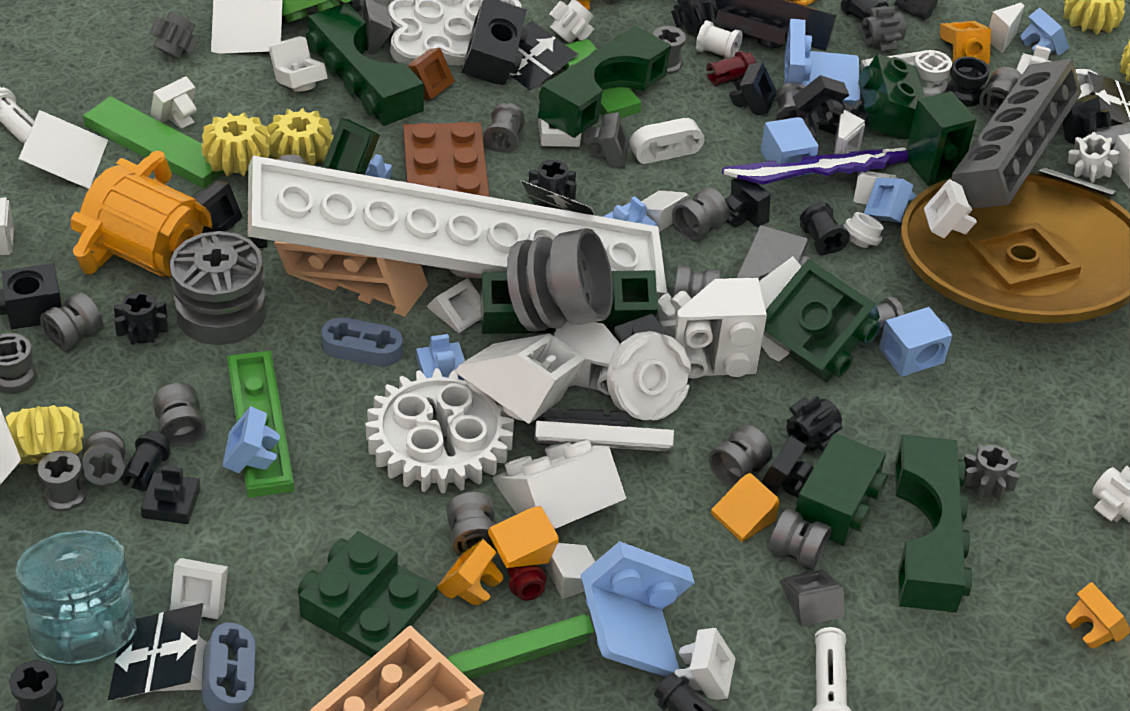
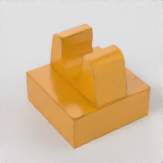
M482 539L458 557L437 585L438 590L450 599L459 596L472 605L478 606L483 604L491 596L481 587L480 580L488 586L495 587L504 578L501 571L492 561L497 551Z
M1090 582L1077 593L1080 600L1067 614L1066 620L1072 629L1079 627L1084 622L1093 623L1094 626L1091 632L1083 637L1088 647L1096 648L1112 639L1117 643L1130 634V627L1125 617L1093 582Z

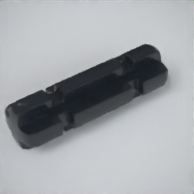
M549 408L542 414L541 421L629 427V414L625 411L610 410V415H604V410L568 409V413H561L559 408Z

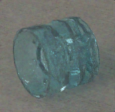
M87 530L59 533L40 540L25 550L17 561L16 577L18 586L21 588V601L26 607L25 620L29 640L39 656L58 663L76 664L89 662L110 655L129 642L136 630V614L132 591L129 588V574L126 567L124 547L115 537L103 532Z

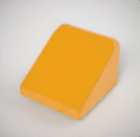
M748 473L711 509V514L737 539L744 542L776 521L780 502L776 495L751 473Z
M541 506L527 509L489 527L487 532L506 568L548 564L559 541L556 531Z

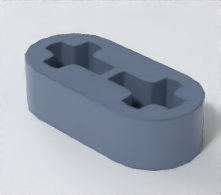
M350 318L331 319L322 327V348L325 353L334 358L375 366H390L398 362L402 357L403 337L396 328ZM341 335H345L342 341L338 340ZM382 343H387L384 349L380 348Z
M226 622L218 625L213 630L204 649L201 695L202 701L209 711H242L253 693L255 640L248 629L237 623ZM223 643L231 644L232 651L236 653L233 660L228 659V647ZM224 679H230L229 691L234 697L226 695L225 688L221 686Z

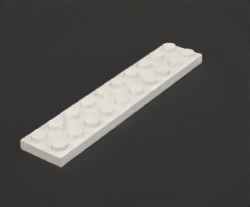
M252 156L249 164L248 237L482 274L507 272V258L511 246L517 241L527 239L534 241L537 237L542 236L554 240L559 233L588 228L594 230L600 237L607 252L611 272L655 270L657 300L667 293L658 226L259 156Z

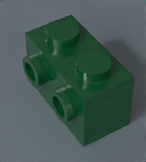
M876 54L870 65L863 68L858 80L870 128L900 139L909 140L918 99L925 98L917 68L898 57L890 58Z
M952 91L921 98L917 101L906 148L909 155L907 162L927 186L952 178L953 172L967 154L977 119Z
M834 433L801 489L795 511L801 513L803 520L809 523L819 521L830 526L832 530L829 540L844 546L853 529L859 532L863 529L871 506L867 505L870 498L878 500L882 494L888 478L887 474L881 472L886 454Z

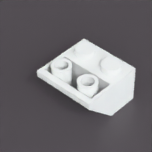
M758 278L714 279L677 311L674 339L684 347L691 362V373H688V378L694 379L712 375L741 377L746 374H756L767 317Z
M549 333L494 343L461 363L455 373L464 378L466 384L473 391L482 395H488L501 404L505 413L510 417L530 424L562 399L586 358Z
M589 440L574 444L572 442L555 443L545 448L546 456L532 460L531 456L515 459L505 464L506 472L492 477L493 482L516 514L536 506H541L554 529L626 499L609 446H591Z

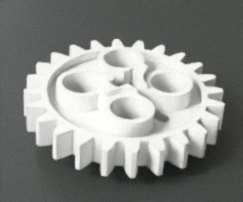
M435 368L432 378H426L419 370L416 371V381L411 382L406 377L401 376L399 377V389L387 384L385 386V397H374V408H369L367 411L366 440H368L369 454L376 455L377 467L388 465V477L390 479L402 473L403 486L405 487L418 480L421 481V490L423 492L427 491L431 483H437L440 492L445 493L448 483L454 482L457 488L462 491L465 487V479L470 478L479 485L482 483V471L495 475L497 463H506L507 450H512L514 418H510L503 410L502 405L490 396L473 391L466 384V380H459L458 374L455 373L456 370H453L448 378L442 377L439 368ZM431 404H433L436 410L437 420H433V408ZM443 436H447V449L451 456H448L444 449Z

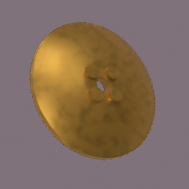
M1030 172L1009 205L973 208L968 215L976 219L977 223L967 234L951 230L945 238L931 232L924 207L948 179L938 182L921 192L910 203L903 216L900 233L901 247L905 258L915 273L925 283L945 297L978 312L1022 322L1068 323L1109 314L1130 302V213L1110 198L1081 184L1055 176Z

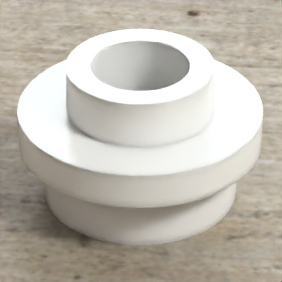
M856 212L852 219H847L843 225L849 232V240L860 247L878 246L882 240L880 234L884 227L876 219L864 213Z

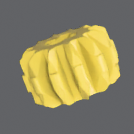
M1065 0L1063 18L1070 20V27L1080 25L1082 33L1087 31V29H1091L1096 35L1101 30L1111 33L1112 29L1118 28L1119 23L1123 20L1125 0Z
M304 108L299 112L287 109L285 115H274L273 123L267 125V130L270 134L269 148L271 159L293 154L304 158L310 166H314L315 163H324L333 140L329 119L321 118L319 111L307 113Z
M228 112L227 117H213L212 124L204 126V133L202 134L203 143H201L202 155L205 158V162L211 165L214 172L224 170L227 177L233 173H240L244 177L249 169L252 156L268 158L270 155V134L268 133L267 126L261 125L259 117L248 118L245 112L239 116H233Z
M52 405L49 407L37 406L31 409L22 408L19 412H11L5 417L21 458L19 464H38L44 456L55 451H69L77 455L83 449L82 438H84L79 413L67 406L56 407Z

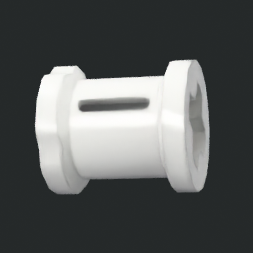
M706 20L697 36L696 51L699 53L709 51L724 56V59L734 57L735 53L740 50L742 31L735 29L733 32L715 27L713 22Z

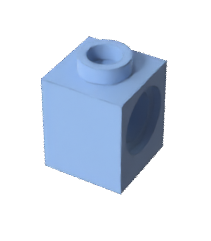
M930 307L885 320L879 349L898 374L903 377L945 363L952 334L948 326L940 321Z

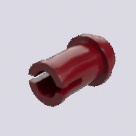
M738 51L734 57L708 63L706 71L713 70L714 72L708 73L707 77L714 86H719L722 83L744 77L749 64L756 63L750 52Z
M537 565L507 568L510 576L509 589L513 595L518 596L521 600L529 601L543 594L547 582V576L543 569L537 567Z

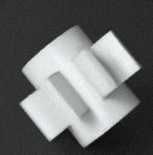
M571 0L568 5L559 1L549 13L556 19L550 28L569 44L573 43L576 38L579 40L587 39L594 31V28L588 24L594 15L576 0Z
M1092 132L1091 135L1083 139L1075 138L1074 150H1070L1068 155V163L1075 165V177L1083 175L1090 178L1091 183H1094L1096 179L1102 176L1111 177L1113 165L1118 163L1119 151L1111 150V137L1106 139Z
M1125 466L1122 472H1119L1114 467L1108 469L1098 479L1092 490V495L1100 500L1094 509L1111 522L1113 520L1118 522L1122 517L1130 522V467Z

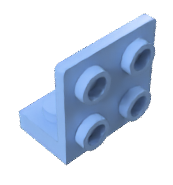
M790 19L784 54V84L796 82L807 86L818 76L822 75L844 82L849 96L843 102L854 106L860 100V87L858 85L859 57L857 55L811 51L812 36L805 35V20Z
M619 541L580 574L586 594V603L590 609L597 636L598 647L602 656L607 659L667 677L669 674L675 673L679 666L662 610L672 604L677 597L695 583L691 569L688 566Z

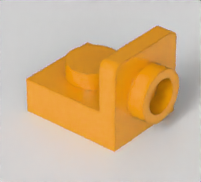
M976 21L940 24V38L953 44V62L959 57L968 56L978 58L987 65L990 63L991 28Z

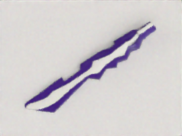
M904 147L849 151V153L805 156L802 157L801 162L778 164L776 161L723 167L721 173L764 185L811 172L830 176L836 172L852 174L853 172H867L871 169H884L892 164L905 163L909 155Z

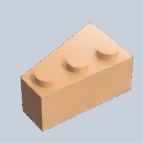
M279 241L274 242L287 274L333 291L340 286L360 294L358 300L368 304L373 299L396 307L394 313L404 317L428 286L421 264Z
M410 625L310 711H479L484 692Z

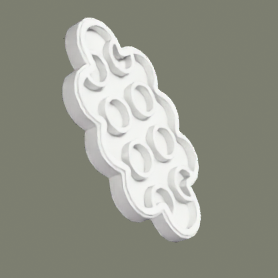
M395 0L391 2L387 8L393 28L390 53L393 59L398 63L408 65L427 50L441 48L448 65H463L474 19L482 0ZM500 0L521 7L519 0Z

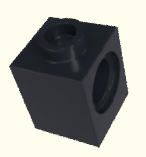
M55 263L1 271L3 289H0V316L8 314L11 330L41 325L40 316L42 313L52 307H62Z

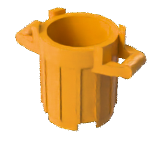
M162 151L152 152L138 165L120 158L116 162L119 165L106 169L95 179L86 193L80 213L75 211L71 217V229L81 233L78 243L73 248L74 256L82 272L85 274L95 273L99 267L115 254L161 277L168 276L172 278L170 260L174 250L185 240L201 234L204 226L212 228L211 213L206 207L200 205L195 198L166 185L172 178V172ZM152 172L155 174L154 179L149 178Z

